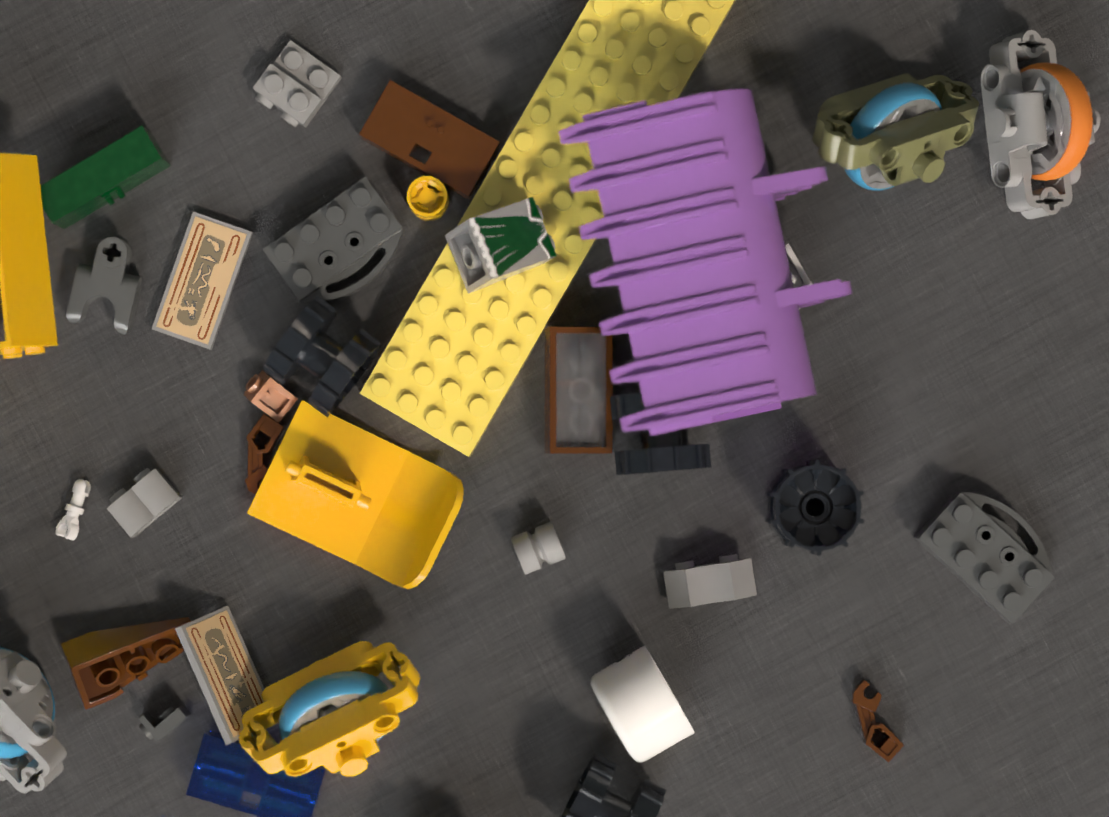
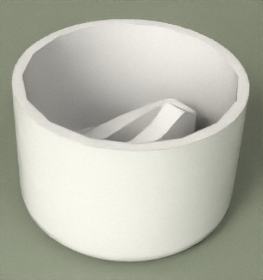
M645 645L592 676L591 686L599 703L626 750L635 761H647L695 733Z

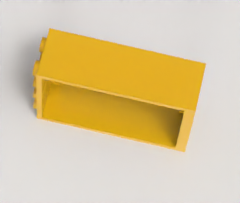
M0 153V292L6 341L0 342V355L3 356V359L23 357L22 351H25L26 355L45 353V347L58 345L37 155Z

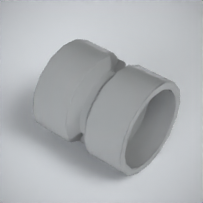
M552 521L536 527L532 535L525 531L510 537L525 575L541 569L544 561L551 565L566 559Z

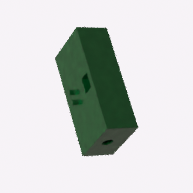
M140 126L41 185L43 209L52 224L66 229L106 204L113 205L116 198H125L126 192L167 169L171 164L153 134L145 127Z

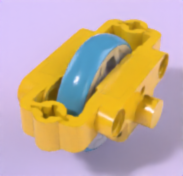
M368 641L354 643L266 687L261 695L264 703L248 710L242 717L243 730L239 735V743L268 774H275L285 769L286 774L289 776H300L319 766H324L333 774L340 771L344 776L358 775L365 771L368 766L366 758L380 751L378 741L386 733L391 732L399 725L400 719L397 713L413 706L417 702L419 696L416 687L420 682V674L405 654L400 653L391 642L383 643L375 648ZM383 671L394 688L389 690L387 685L377 678L380 672ZM279 723V732L282 738L279 744L266 730Z

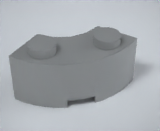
M738 554L719 556L720 562L697 566H694V561L675 563L676 569L663 572L669 609L693 607L756 596L757 592L751 558L738 559Z

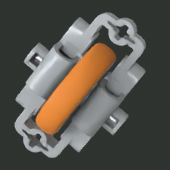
M1028 30L1008 36L1002 42L991 46L989 50L990 65L985 66L982 70L980 82L992 180L996 186L1005 187L1007 206L1012 212H1021L1025 218L1035 219L1057 214L1061 207L1071 204L1073 198L1071 184L1076 183L1080 178V161L1084 157L1088 146L1095 142L1094 133L1099 129L1100 115L1096 108L1091 107L1090 93L1086 91L1081 80L1064 64H1057L1056 49L1052 40L1041 38L1036 31ZM1030 59L1029 66L1021 70L1018 69L1017 63ZM1031 179L1044 181L1045 188L1032 190Z

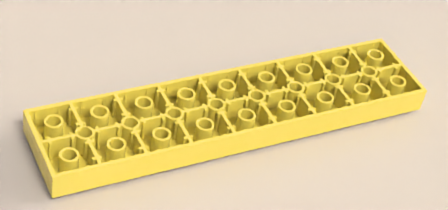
M736 0L588 1L458 224L460 225L467 219L533 197L536 205L540 207L543 213V223L546 231L554 240L557 256L542 265L468 294L447 243L362 388L361 395L468 457L472 455L597 240H582L579 226L604 218L598 190L571 192L570 178L594 170L588 142L561 144L559 131L583 122V115L644 100L647 101V106L679 99Z

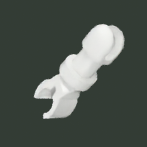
M84 479L75 481L71 491L74 493L70 504L66 503L65 506L67 513L59 521L55 531L56 535L73 541L76 539L79 532L78 517L79 514L83 515L84 509L82 505L85 497H88L91 490L89 481Z

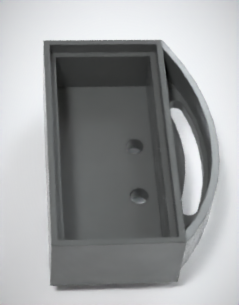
M365 176L268 245L263 251L300 302L309 304L317 295L326 302H330L359 291L377 278L394 257L402 240L404 230ZM353 238L359 240V244L355 247L350 244ZM384 248L386 250V254L378 265L364 278L345 289L327 293L326 287L329 284L346 279L359 271L368 263L378 249ZM328 256L333 258L331 265L325 264V258Z
M955 491L913 537L1003 620L1011 624L1018 619L1055 578L1052 575L1045 548L1033 528L1013 509L987 496ZM985 503L990 504L1016 520L1032 539L1037 548L1036 554L1031 555L1020 537L1003 521L985 513L982 510V506ZM983 531L989 532V538L987 540H984L981 537ZM1007 552H1011L1013 555L1011 561L1005 559Z

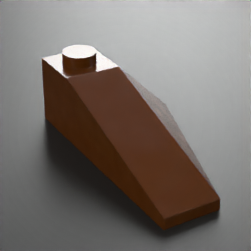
M185 617L93 631L61 643L85 710L115 699L124 693L123 687L136 678L139 681L143 680L148 676L147 671L158 663H167L181 654L184 648L175 628L191 622L190 618Z

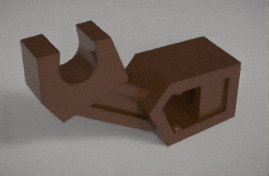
M267 414L262 415L246 437L248 440V478L245 479L248 490L253 494H256L259 482L264 478L268 467L264 465V453H271L286 428ZM260 430L271 437L263 450L260 449V446L254 440L257 438Z
M862 679L852 691L851 702L855 703L864 736L863 742L889 763L904 744L883 723L875 721L873 712H876L882 695L876 691L871 698H866L864 696V689L870 684ZM879 728L887 736L876 747L871 738L875 733L874 729Z

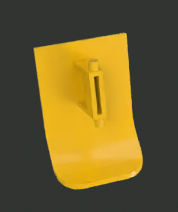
M301 400L247 514L345 559L391 584L411 589L417 587L425 580L460 510L463 502L464 488L462 481L452 472L332 414L327 418L310 404Z

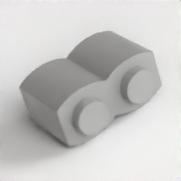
M149 468L144 469L133 479L136 484L131 489L126 491L122 488L109 499L112 504L107 510L131 538L139 535L182 498L157 468L152 471Z

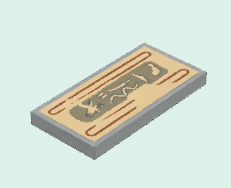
M193 211L152 330L212 350L253 232Z

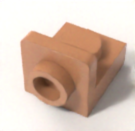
M261 371L259 375H254L248 381L246 391L244 392V396L278 423L298 400L295 395L264 371Z

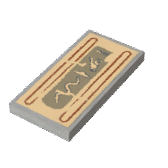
M225 606L177 627L175 630L225 745L239 740L240 732L243 730L242 717L245 712L264 703L261 696L264 686L229 606Z

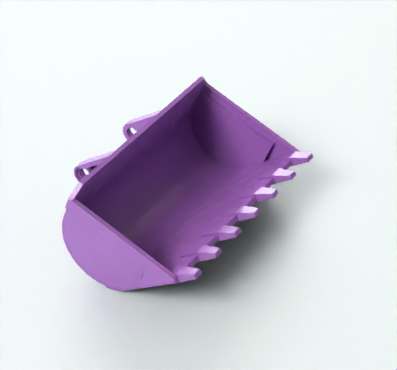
M749 89L707 92L647 106V101L644 100L583 115V122L560 130L561 144L588 142L594 170L570 178L571 192L598 190L604 218L579 226L581 239L608 238L614 266L589 274L591 286L594 288L618 285L624 314L600 322L602 335L629 333L635 362L610 370L612 383L639 381L645 410L620 418L622 431L649 429L651 436L781 409V402L817 394L799 308L821 304L825 300L853 294L850 281L841 282V279L794 288L776 201L784 200L785 196L798 194L802 190L812 188V185L827 181L826 167L770 176L753 94Z

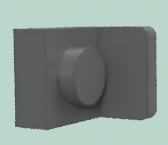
M184 705L177 709L171 706L158 717L161 721L158 724L149 712H145L138 717L141 722L139 727L150 740L155 738L158 742L185 721L191 713Z

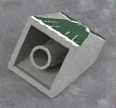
M533 197L467 219L445 235L468 294L542 265L557 256L554 240L546 231L543 223V213L540 207L536 205Z

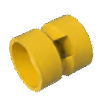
M422 176L415 179L409 185L407 202L412 212L418 218L425 221H433L442 217L447 211L449 195L444 184L439 179L432 176Z

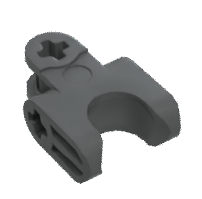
M107 237L98 244L93 266L81 263L78 265L66 314L69 323L78 324L85 320L90 304L97 298L107 297L115 308L114 327L116 331L123 335H128L131 332L141 293L142 277L129 274L133 251L126 241L117 237ZM116 248L121 251V256L113 259L112 256L108 255V252Z

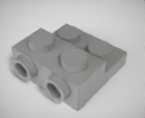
M290 40L275 62L269 64L254 85L253 90L257 93L255 99L265 107L271 109L274 105L283 112L280 117L294 127L299 123L306 128L342 77Z

